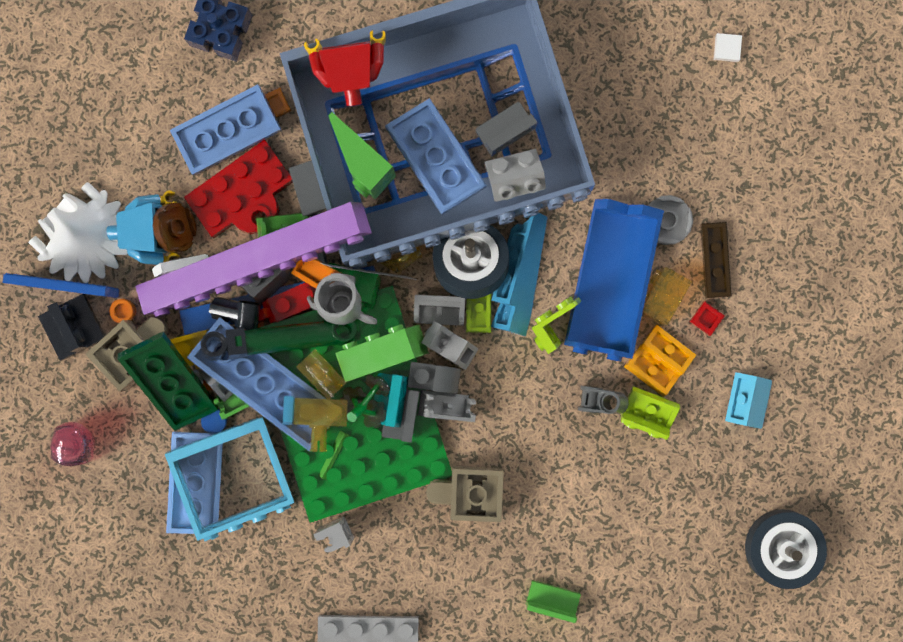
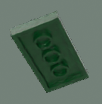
M163 331L118 353L117 360L174 431L218 411V405L214 404L212 395Z

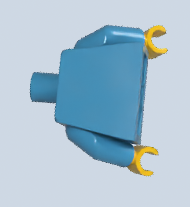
M168 190L163 196L154 194L136 197L125 207V211L117 213V225L107 227L108 239L118 240L119 249H127L128 255L142 264L158 265L159 263L169 261L171 256L180 257L176 253L163 256V253H167V251L158 244L153 231V219L156 211L162 206L160 205L162 203H175L176 201H166V197L175 195V192Z

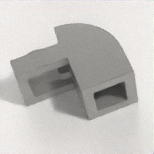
M436 321L426 331L425 337L421 342L464 370L467 369L478 351L477 347Z

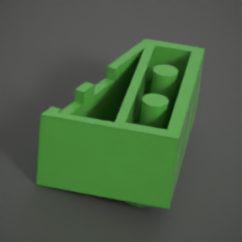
M401 324L389 328V334L381 337L380 333L365 337V343L358 345L357 341L342 345L343 350L335 354L345 382L428 354L427 346L421 343L424 337L420 325L403 328Z

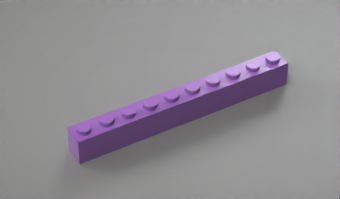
M348 202L135 287L143 314H154L155 318L163 317L170 314V309L180 310L189 307V302L206 301L211 298L210 294L215 292L217 295L230 292L231 286L236 284L238 287L253 283L252 278L259 276V279L272 276L274 275L273 270L279 268L281 270L291 269L296 266L295 262L303 260V262L315 260L318 258V253L324 251L325 254L336 252L341 249L340 245L347 242L348 245L364 241L363 236L369 235L372 232L363 203Z

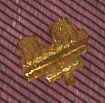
M316 349L297 366L301 373L327 400L347 383Z

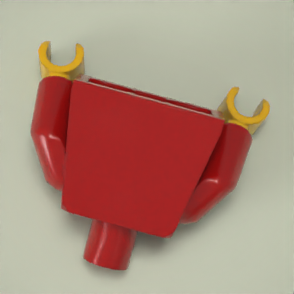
M372 30L370 31V41L322 48L317 38L315 39L317 44L313 49H310L308 43L305 42L304 47L309 54L312 72L325 87L331 88L333 93L344 91L346 106L362 104L360 89L370 87V82L378 78L384 64L385 31L382 30V38L380 39L373 37Z

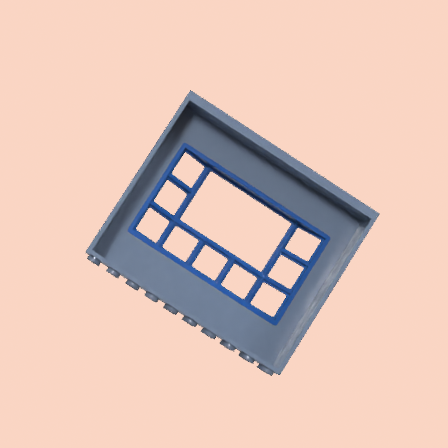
M453 0L319 41L322 48L370 41V31L372 30L375 39L382 38V30L385 31L384 64L378 78L370 82L369 88L360 89L362 104L359 105L364 106L371 131L357 135L364 141L373 140L378 154L387 162L388 159L371 102L472 71H477L491 118L498 115L496 102L524 91L530 113L537 121L536 133L542 148V154L538 156L544 170L546 184L544 190L496 202L494 201L488 174L485 172L480 175L487 187L443 215L427 191L399 198L393 179L388 185L392 201L377 206L364 207L372 233L363 236L364 241L348 245L347 242L340 245L339 253L346 267L361 269L366 267L367 262L377 260V263L392 259L391 255L401 252L402 255L410 254L416 251V247L424 244L426 248L441 244V239L450 237L451 240H456L466 236L465 232L475 230V233L490 229V224L499 222L500 225H505L515 221L514 217L524 215V218L539 214L538 210L548 207L549 210H554L564 206L563 203L565 201L573 200V203L588 199V195L591 194L595 182L537 0ZM317 42L308 44L309 48H315ZM304 46L280 53L326 210H331L348 202L362 203L359 192L352 183L354 179L349 171L328 117L331 112L335 114L334 109L353 106H346L344 91L333 93L331 88L325 87L312 72L309 54ZM512 55L520 82L492 94L484 68ZM480 138L459 143L470 160L468 150L484 145ZM509 147L501 150L503 157L511 155ZM406 160L391 164L394 172L410 167Z

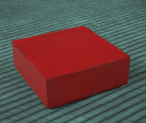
M703 301L689 322L708 336H711L725 315Z

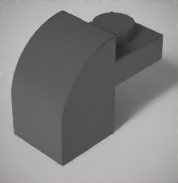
M411 362L408 387L458 394L461 368Z

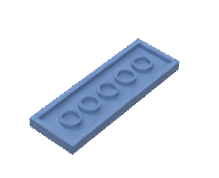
M219 317L207 333L215 331L226 337V330L234 328ZM214 340L210 341L207 345V349L211 352H217L222 347L220 342ZM200 341L187 356V359L309 452L342 411L267 353L247 355L246 358L229 359L227 352L221 360L210 361L203 355ZM284 396H294L295 398L294 422L292 425L282 424Z

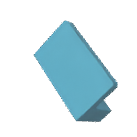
M735 372L725 421L762 429L772 380Z

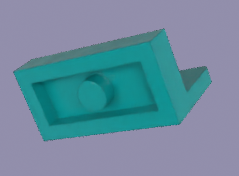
M378 374L377 382L379 379H383L384 382L375 393L372 411L379 412L381 417L371 416V423L401 428L409 377Z

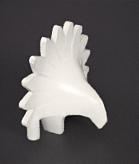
M89 182L84 184L81 189L92 199L86 204L79 198L65 193L61 203L56 208L54 207L43 220H38L50 238L47 246L37 236H34L29 241V244L40 253L38 256L39 261L52 260L49 269L50 273L55 274L64 268L66 281H71L78 273L82 282L88 283L92 272L99 278L104 279L106 276L105 265L117 269L119 264L115 255L128 254L127 249H119L118 240H109L106 233L108 226L117 225L116 214L121 203L115 201L107 204L108 192L102 190L99 193Z

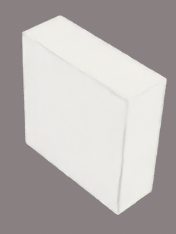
M717 33L715 36L714 60L739 62L742 35Z

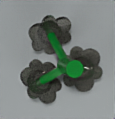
M368 374L365 383L371 387V391L367 394L359 386L355 388L346 387L343 390V397L340 398V404L344 406L345 412L348 413L347 419L350 422H355L363 414L366 427L379 428L381 422L386 420L387 411L384 410L385 405L383 402H377L376 400H371V398L375 394H382L387 397L390 387L382 377H374Z

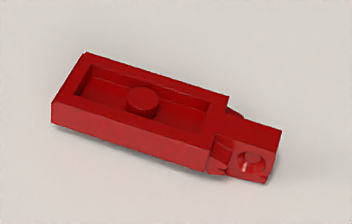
M305 282L268 298L267 301L262 302L264 308L260 309L258 323L269 319L272 324L310 309L307 297L311 296L314 299L316 288Z

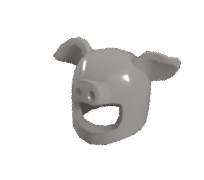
M330 274L318 284L314 299L311 296L307 297L310 307L317 310L319 315L327 322L345 325L359 319L368 324H377V320L374 317L366 315L361 311V296L355 287L356 279L352 275Z

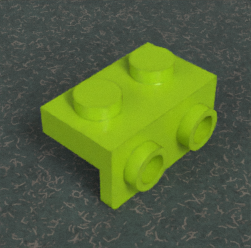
M633 386L628 395V408L621 414V422L631 429L645 431L654 438L668 440L670 428L679 412L680 404Z

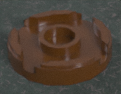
M178 202L167 203L159 207L154 215V236L158 244L165 251L170 253L184 252L192 247L194 243L192 242L193 236H196L197 229L195 219L188 208H184Z

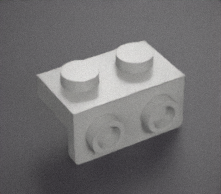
M536 149L485 161L494 201L496 202L528 193H535L546 188L544 170Z

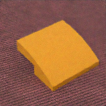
M655 325L634 352L633 359H629L624 367L664 397L669 393L677 379L684 374L696 354L661 327Z

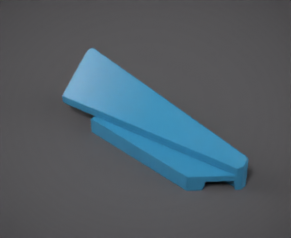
M541 213L531 216L523 224H516L510 231L507 242L509 250L508 273L502 285L493 292L491 301L500 303L491 325L493 328L521 336L527 335L547 224V216Z

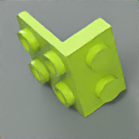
M570 296L556 306L558 309L556 312L552 313L551 310H548L535 319L537 324L532 327V330L537 336L534 340L541 351L546 350L549 354L560 346L561 341L549 323L577 306L581 302L579 297L573 300Z

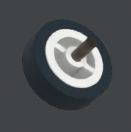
M489 225L490 229L475 233V230L465 232L466 236L456 240H451L450 237L440 240L441 244L434 246L433 264L435 274L439 283L449 293L465 299H476L493 293L502 285L509 269V250L505 238L495 227Z
M780 509L763 514L752 524L746 536L745 553L749 565L763 580L778 588L796 589L809 584L820 574L826 562L827 545L822 531L811 519L795 511Z

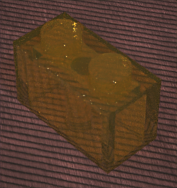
M663 267L661 271L656 270L650 279V283L653 285L646 294L642 314L663 326H667L692 281L668 267Z

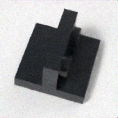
M81 294L65 303L55 302L47 306L49 311L38 316L60 361L97 344L105 337L85 294Z

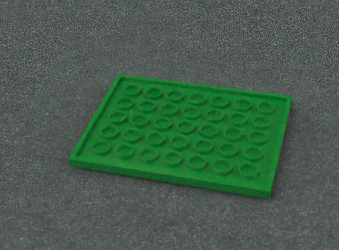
M393 285L378 291L374 309L366 307V310H361L364 314L374 317L377 320V324H368L356 319L354 322L357 326V332L352 342L357 341L358 345L365 343V337L380 333L381 337L389 334V328L401 324L403 328H406ZM313 310L260 328L324 320L317 310ZM339 326L336 328L338 335L342 337L350 335L347 327ZM329 345L267 353L342 410L310 452L280 430L309 523L428 485L435 479L443 480L452 477V470L435 418L418 415L421 390L425 389L411 388L407 385L408 390L419 391L412 442L383 437V425L371 423V416L362 414L355 422H350L347 419V414L354 408L350 398L351 395H355L358 403H362L377 383L379 373L409 377L411 362H417L416 358L345 382L335 354L343 350L342 346ZM375 395L366 405L367 410H373ZM341 430L350 436L344 439L343 446L332 468L327 472V480L319 477V474L326 459L333 456V444Z

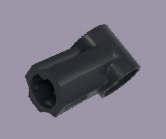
M214 297L209 307V313L212 319L218 320L220 317L225 322L235 324L236 328H244L245 330L257 329L261 304L252 301H235Z

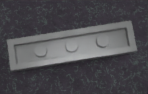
M319 615L318 642H418L419 616Z

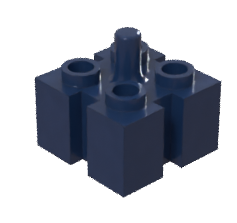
M197 0L194 12L197 14L198 19L197 22L190 20L184 40L189 46L209 52L210 47H213L218 56L237 62L243 45L239 38L240 32L247 33L253 16L249 8L230 1L227 7H225L221 0Z

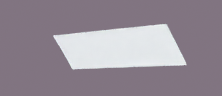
M321 263L330 267L414 279L403 275H396L364 269H352L351 267L349 268L344 266Z

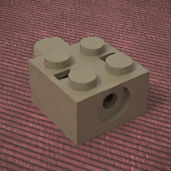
M155 317L148 318L139 327L131 320H122L91 348L86 355L119 392L128 391L136 382L117 360L118 353L162 331L167 335L168 326L164 320Z
M452 466V480L435 479L431 481L427 486L426 495L433 504L451 505L450 520L502 522L503 468Z

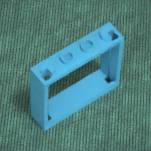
M263 416L165 453L197 541L204 539V542L210 539L213 540L219 536L218 532L226 529L229 532L236 531L243 527L242 523L252 520L253 523L259 522L267 518V513L275 510L276 513L284 512V510L291 508L290 504L294 503ZM259 430L283 496L203 527L178 460Z

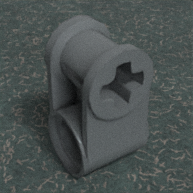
M580 386L582 398L581 406H578L577 409L578 411L622 414L628 408L629 401L624 393L603 390V388ZM612 397H615L617 399V406L615 407V409H613L610 405Z

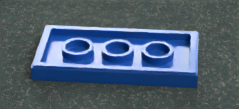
M10 273L3 274L2 282L119 298L120 291L118 290L119 288Z

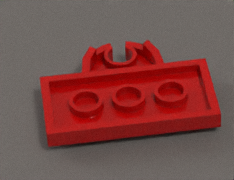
M263 140L184 196V199L212 238L217 237L232 225L250 235L258 234L257 225L254 223L255 215L263 212L266 214V217L278 216L279 204L274 195L293 183L291 175L266 140Z

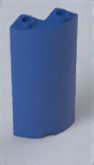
M595 199L574 300L579 297L581 302L571 309L564 345L573 347L572 352L587 355L588 350L608 354L607 359L622 362L623 357L633 359L664 210L647 205H628L611 199Z

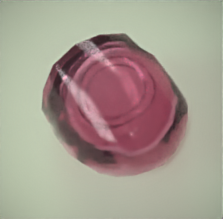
M65 422L58 425L54 429L51 439V459L60 465L71 467L91 462L95 450L93 434L88 428L77 422Z

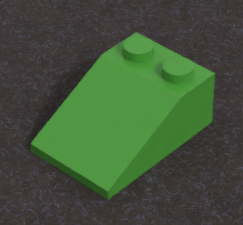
M331 112L328 117L349 171L354 179L352 182L355 186L354 188L365 198L370 195L375 200L396 177L394 168Z

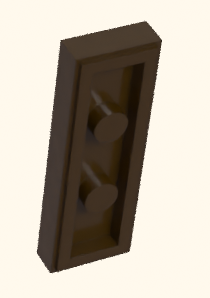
M727 222L702 223L700 227L705 298L732 297Z

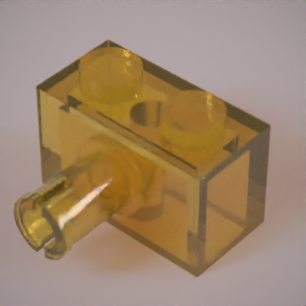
M295 398L293 425H309V428H311V452H317L318 441H320L319 452H327V429H330V426L346 427L348 400Z

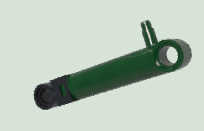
M323 318L324 321L248 330H244V328L226 330V337L219 332L212 331L203 336L201 350L206 359L218 361L227 352L229 359H238L254 354L329 345L342 346L352 342L357 332V326L354 321L349 324L338 325L327 322ZM345 326L349 329L350 335L342 337L338 335L336 328ZM210 341L220 342L222 345L221 349L217 352L209 351L207 345Z

